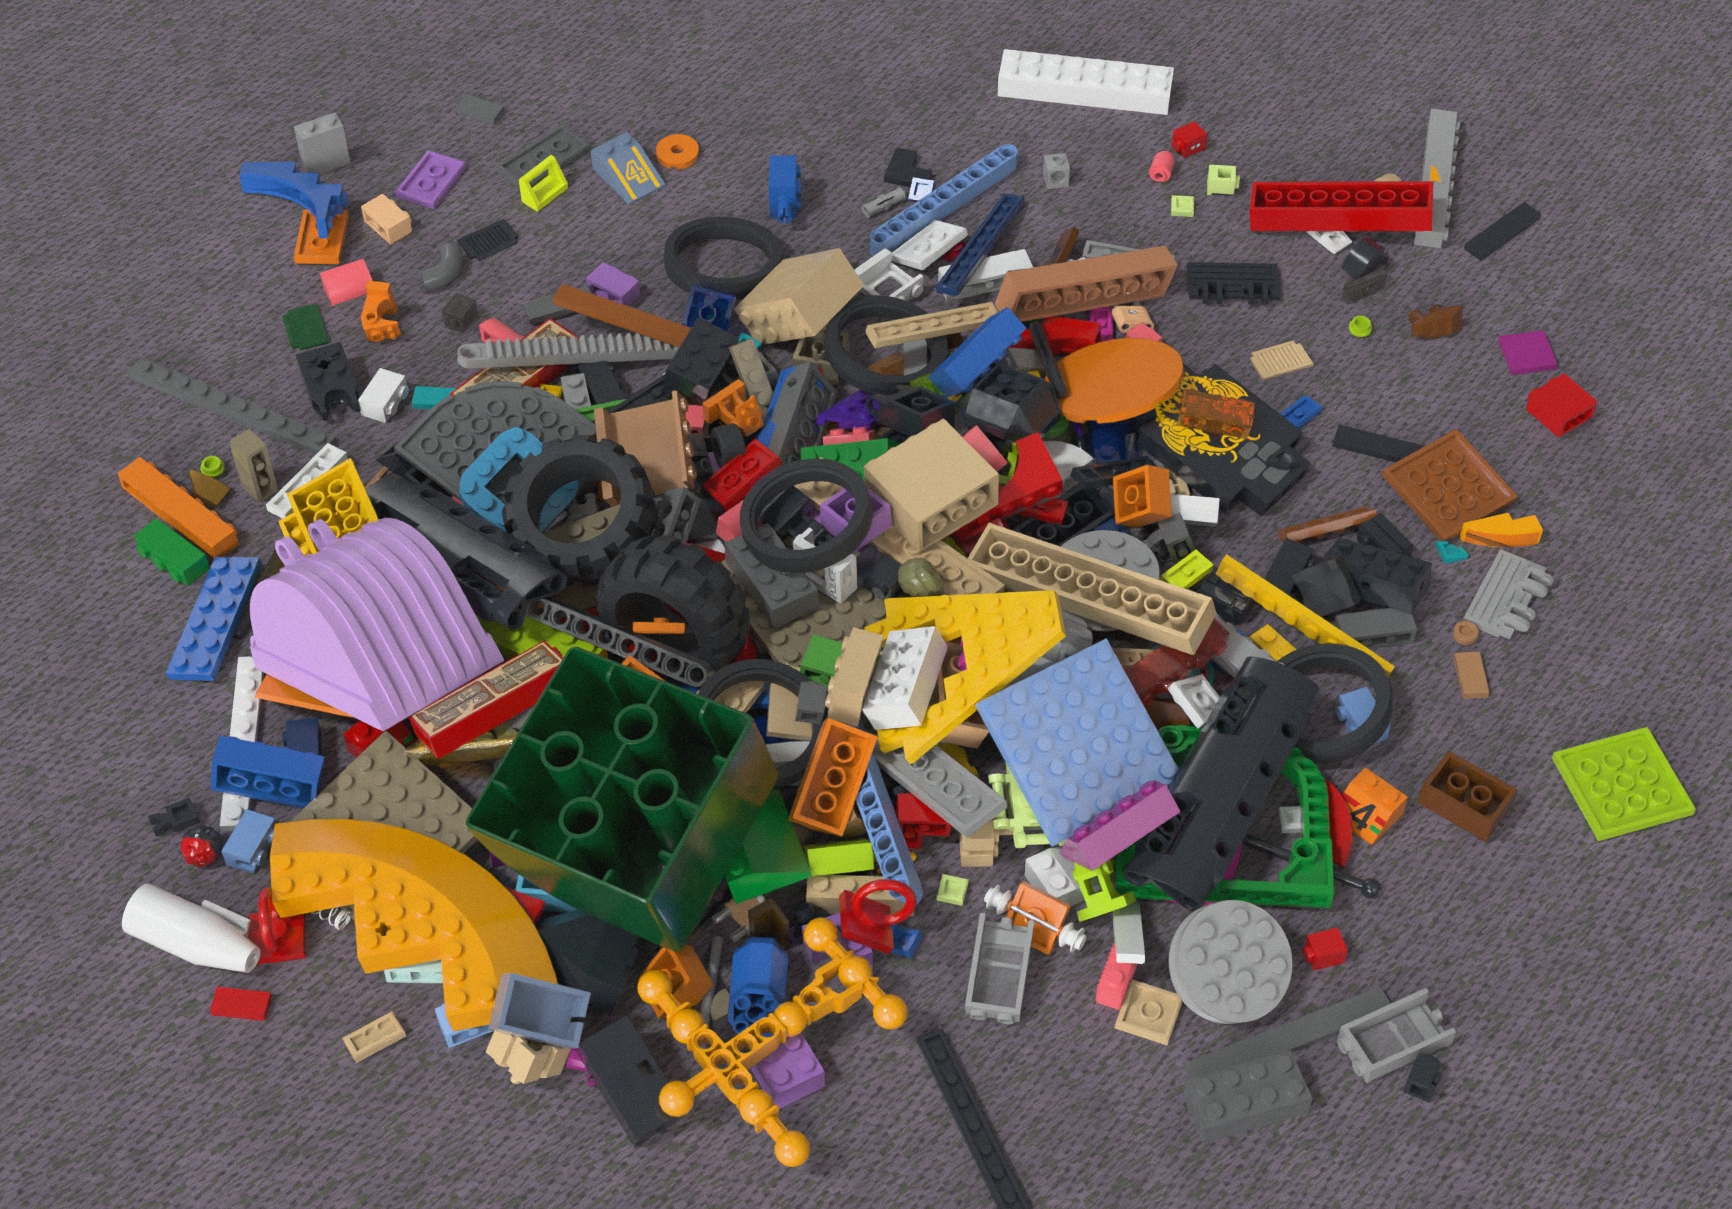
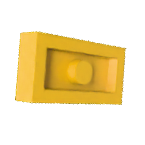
M1268 624L1249 637L1256 647L1260 650L1265 649L1276 662L1283 656L1297 650Z

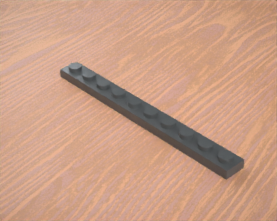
M142 357L127 372L130 379L315 455L327 443L334 445L336 442L335 436Z

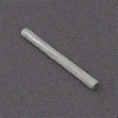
M718 936L713 937L707 974L714 985L703 997L700 1010L708 1026L723 945V938Z

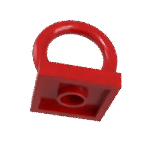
M879 879L868 882L855 893L844 890L839 895L842 938L889 954L894 948L892 925L906 920L916 908L917 899L914 891L905 883L892 879ZM891 890L902 894L906 899V903L901 910L891 914L890 906L866 898V896L876 891Z
M269 887L263 888L259 894V913L250 914L249 918L251 920L249 940L260 948V957L257 964L305 959V913L280 918L272 903V889Z

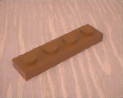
M1367 506L1279 529L1277 530L1278 537L1282 541L1288 538L1298 543H1302V539L1311 537V539L1322 538L1325 536V533L1330 531L1339 533L1346 531L1349 526L1355 525L1359 527L1361 523L1369 519L1371 520L1372 517L1376 516L1377 512L1376 509Z

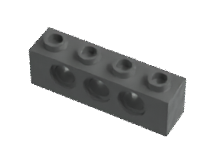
M685 487L664 491L657 511L656 526L652 527L649 536L654 535L656 538L663 535L677 537L681 543L686 544L701 499Z

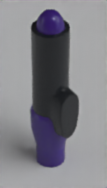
M1071 421L1072 441L1076 444V447L1087 453L1083 429L1079 422Z

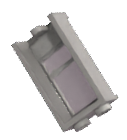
M980 913L965 1003V1014H969L970 1018L975 1020H986V1017L995 1018L999 1023L1007 1025L1020 1022L1034 932L1033 920H1029L1028 927L1012 925L1013 920L1006 917L1002 918L1001 923L986 921V913Z
M1426 988L1341 1026L1337 1039L1338 1047L1343 1054H1348L1352 1060L1354 1072L1357 1076H1362L1367 1084L1378 1077L1415 1061L1418 1053L1428 1055L1443 1047L1452 1045L1456 1031L1454 1028L1444 1031L1441 1027L1443 1015L1439 1009L1431 1012L1426 1005L1429 993Z

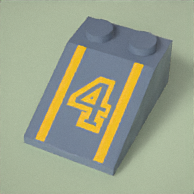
M628 132L591 150L592 168L629 205L666 187L640 144Z

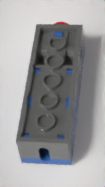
M811 361L781 370L764 419V426L761 428L758 437L759 442L780 458L783 462L780 466L801 460V448L821 445L828 421L824 425L817 424V417L820 413L834 405L838 393L826 379L823 372Z

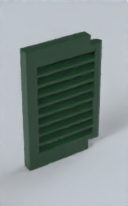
M317 303L288 310V314L282 316L292 349L299 348L301 351L329 344Z

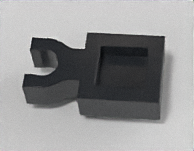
M190 797L166 806V813H155L148 816L151 826L160 823L158 826L152 827L156 837L164 834L172 827L174 832L200 823Z

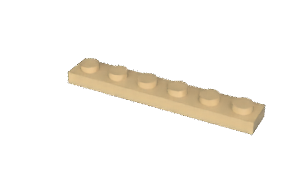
M992 302L867 325L866 334L874 348H880L978 329L991 315L998 311Z

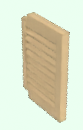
M1294 341L1252 352L1251 355L1253 357L1250 358L1251 363L1263 381L1313 366V362L1300 343L1296 344Z

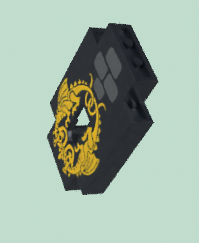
M1183 363L1184 378L1178 384V390L1168 400L1163 399L1158 402L1153 410L1135 417L1133 433L1139 436L1137 444L1203 497L1219 498V510L1224 514L1240 500L1254 512L1263 516L1306 475L1311 462L1294 450L1300 441L1303 431L1218 365L1214 364L1209 370L1204 369L1198 375ZM1187 403H1198L1226 424L1227 427L1214 437L1185 414L1183 407ZM1283 446L1301 461L1299 467L1292 470L1275 469L1265 462L1270 455Z

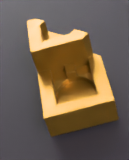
M191 470L189 472L193 497L199 498L216 509L228 495L231 488L198 471Z

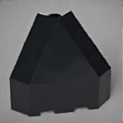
M578 909L537 921L535 927L546 946L558 985L590 992L588 1005L611 1015L625 989L627 981L624 980L635 961L638 952L636 946L640 937Z

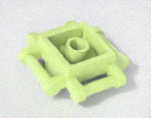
M1006 763L1007 774H992L988 776L992 790L1002 798H1004L1003 785L1006 788L1009 819L1006 818V812L1003 810L993 820L994 829H1010V831H1013L1016 848H1025L1026 845L1050 844L1045 834L1024 833V830H1042ZM1066 840L1060 842L1059 845L1063 846Z

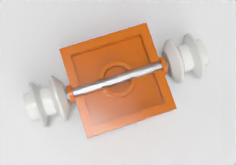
M1025 881L1020 883L1014 900H1012L1010 890L1005 893L1000 892V885H997L995 888L991 887L984 898V902L987 903L986 909L994 906L997 908L998 915L1008 910L1006 918L1013 920L1012 925L1028 927L1029 920L1034 921L1031 944L1033 948L1049 955L1053 951L1057 939L1059 940L1060 947H1063L1065 944L1070 945L1071 953L1083 947L1087 938L1084 935L1085 929L1074 930L1073 922L1063 926L1071 907L1070 904Z

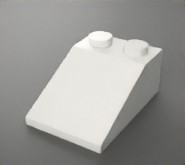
M1062 847L1049 848L1027 858L1025 877L1031 885L1071 906L1085 900L1080 885L1076 883L1073 877L1074 862L1062 857L1060 854ZM1113 871V873H1110V878L1113 886H1115V872ZM1098 876L1092 877L1091 884L1094 892L1103 891Z

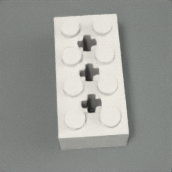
M935 626L889 632L862 707L863 712L875 730L922 725L948 648Z

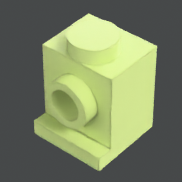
M1209 165L1207 195H1212V193L1234 194V189H1239L1240 175H1236V166Z

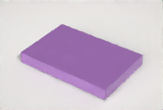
M428 150L395 191L396 197L435 209L466 169V162Z

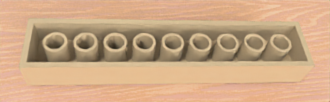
M988 523L968 557L971 562L1002 582L1007 591L1054 590L1059 596L1062 610L1194 655L1217 614L1211 597Z

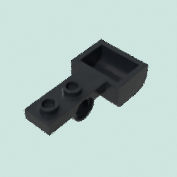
M795 486L785 489L771 499L763 509L758 520L760 527L768 523L781 541L788 535L795 540L799 534H803L809 527L813 529L814 546H819L833 539L818 521L808 517L815 509L810 499Z

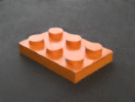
M304 209L294 252L295 263L340 264L349 220L348 210H344L343 214H338L336 218H333L334 228L330 229L328 238H319L315 217L310 211Z

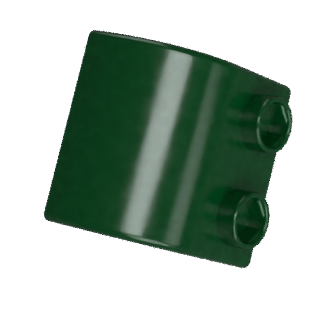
M571 647L466 819V826L498 859L553 897L611 925L673 952H679L687 943L777 782L779 772L751 715L585 649Z

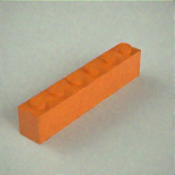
M138 457L117 473L124 490L211 558L223 557L239 545L236 536L238 532L231 523L226 524L222 521L220 516L215 511L208 510L200 499H194L183 486L178 487L170 476L160 473L152 462L147 463L144 459Z

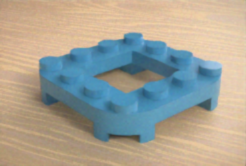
M514 427L501 433L463 473L459 483V495L463 506L470 508L477 515L506 531L502 516V509L505 504L485 487L514 457L518 456L524 460L530 452L534 456L545 450L542 445L543 443L530 432L519 427ZM578 480L563 485L549 497L540 516L539 526L541 533L572 504L578 490Z

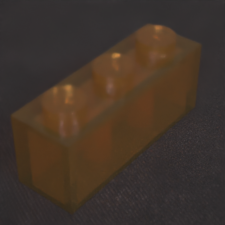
M1184 389L1179 401L1176 425L1247 439L1252 427L1255 403L1218 394L1214 395L1197 390Z

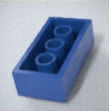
M220 735L212 759L211 790L304 809L320 792L324 756H319L312 752L295 751L287 747L270 746L262 742H250L233 736L226 737Z

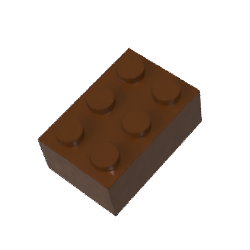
M1448 750L1422 785L1417 803L1487 842L1512 808L1518 789Z

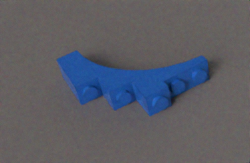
M243 162L240 180L243 193L278 196L302 205L315 217L319 238H328L330 229L334 228L333 218H336L338 214H343L344 207L348 206V193L344 192L343 184H324V181H320L319 173H301L300 170H297L296 162Z

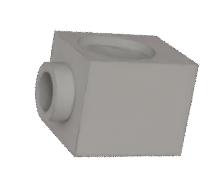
M1066 153L1044 155L1043 176L1047 189L1069 187L1070 167Z

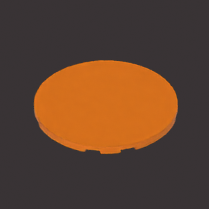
M1123 338L1096 343L1073 352L1057 363L1068 393L1066 398L1057 400L1061 409V415L1066 416L1067 420L1085 423L1086 420H1097L1099 424L1130 419L1153 410L1158 402L1163 399L1168 400L1178 390L1177 386L1184 378L1183 362L1175 349L1167 344L1151 339ZM1046 375L1045 380L1049 382V379Z

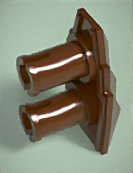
M1435 304L1429 309V312H1431L1424 315L1420 310L1415 309L1408 316V320L1412 323L1413 337L1437 339L1462 330L1463 305L1443 308L1441 305Z

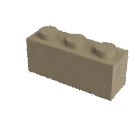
M250 429L230 440L229 443L242 488L258 503L277 492L278 487L266 444Z

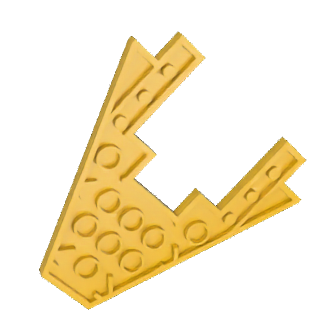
M1054 590L885 599L887 618L864 627L866 631L883 635L881 648L885 646L890 631L936 626L945 643L962 636L967 670L944 678L946 700L927 707L922 725L877 730L880 750L885 754L904 746L905 759L910 764L914 763L977 711L975 705L978 702L1000 692L1065 638L1066 633L1057 593Z

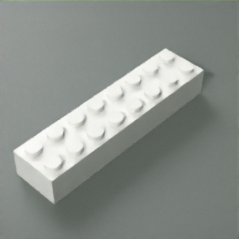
M1004 49L998 77V96L1168 115L1174 68Z

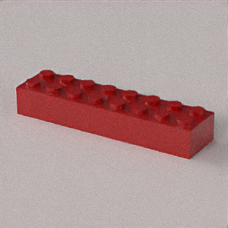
M1434 181L1252 182L1249 209L1250 231H1432Z

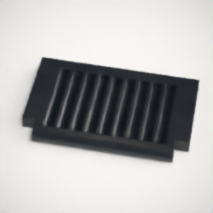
M502 219L458 239L457 242L471 259L476 258L480 261L517 244L516 239L518 235Z

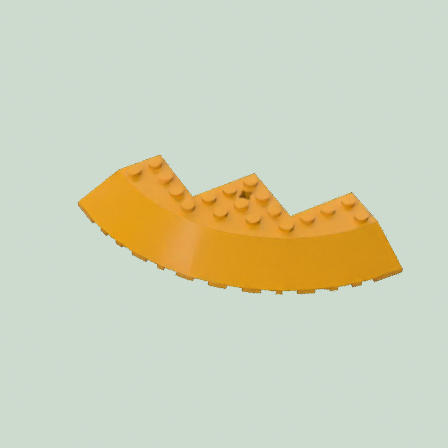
M308 819L275 824L270 853L272 903L280 918L354 904L357 957L365 974L441 960L446 1018L453 1031L490 1025L502 974L514 973L558 984L546 946L531 918L516 898L490 872L465 854L420 833L378 822L351 819Z

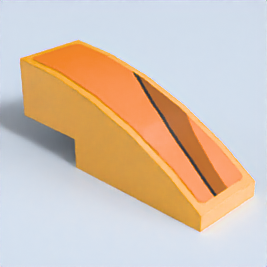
M1505 513L1463 523L1460 539L1463 542L1490 547H1523L1539 544L1543 528L1535 515L1512 520L1510 514Z

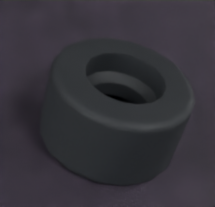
M731 423L715 427L711 430L712 450L720 468L740 454L746 455L744 438L738 425Z

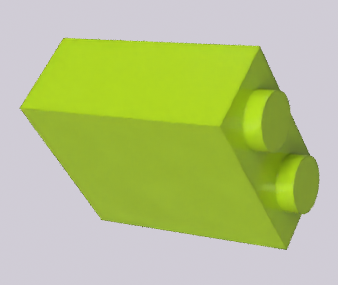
M866 839L802 845V851L812 876L874 869V863L878 862L871 842Z

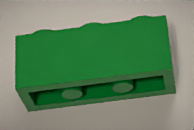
M157 518L134 535L137 552L143 558L149 557L159 570L165 569L177 583L181 581L188 587L210 569L206 555Z

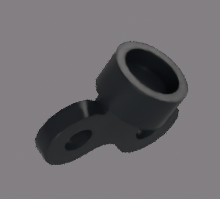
M810 902L794 906L791 911L796 923H792L789 926L790 941L793 943L802 942V926L808 924L813 919L818 917L826 918L829 915L824 911L814 912ZM799 929V935L794 936L795 930Z

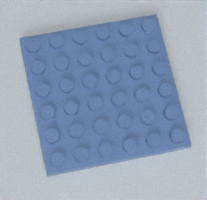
M1107 638L975 705L1052 847L1072 836L1076 828L1085 824L1088 825L1096 820L1095 817L1102 811L1111 810L1117 806L1118 801L1123 797L1134 795L1140 791V786L1144 783L1158 781L1166 784V786L1171 784L1179 770Z

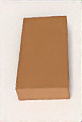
M1480 652L1455 653L1453 659L1462 698H1488L1489 689Z

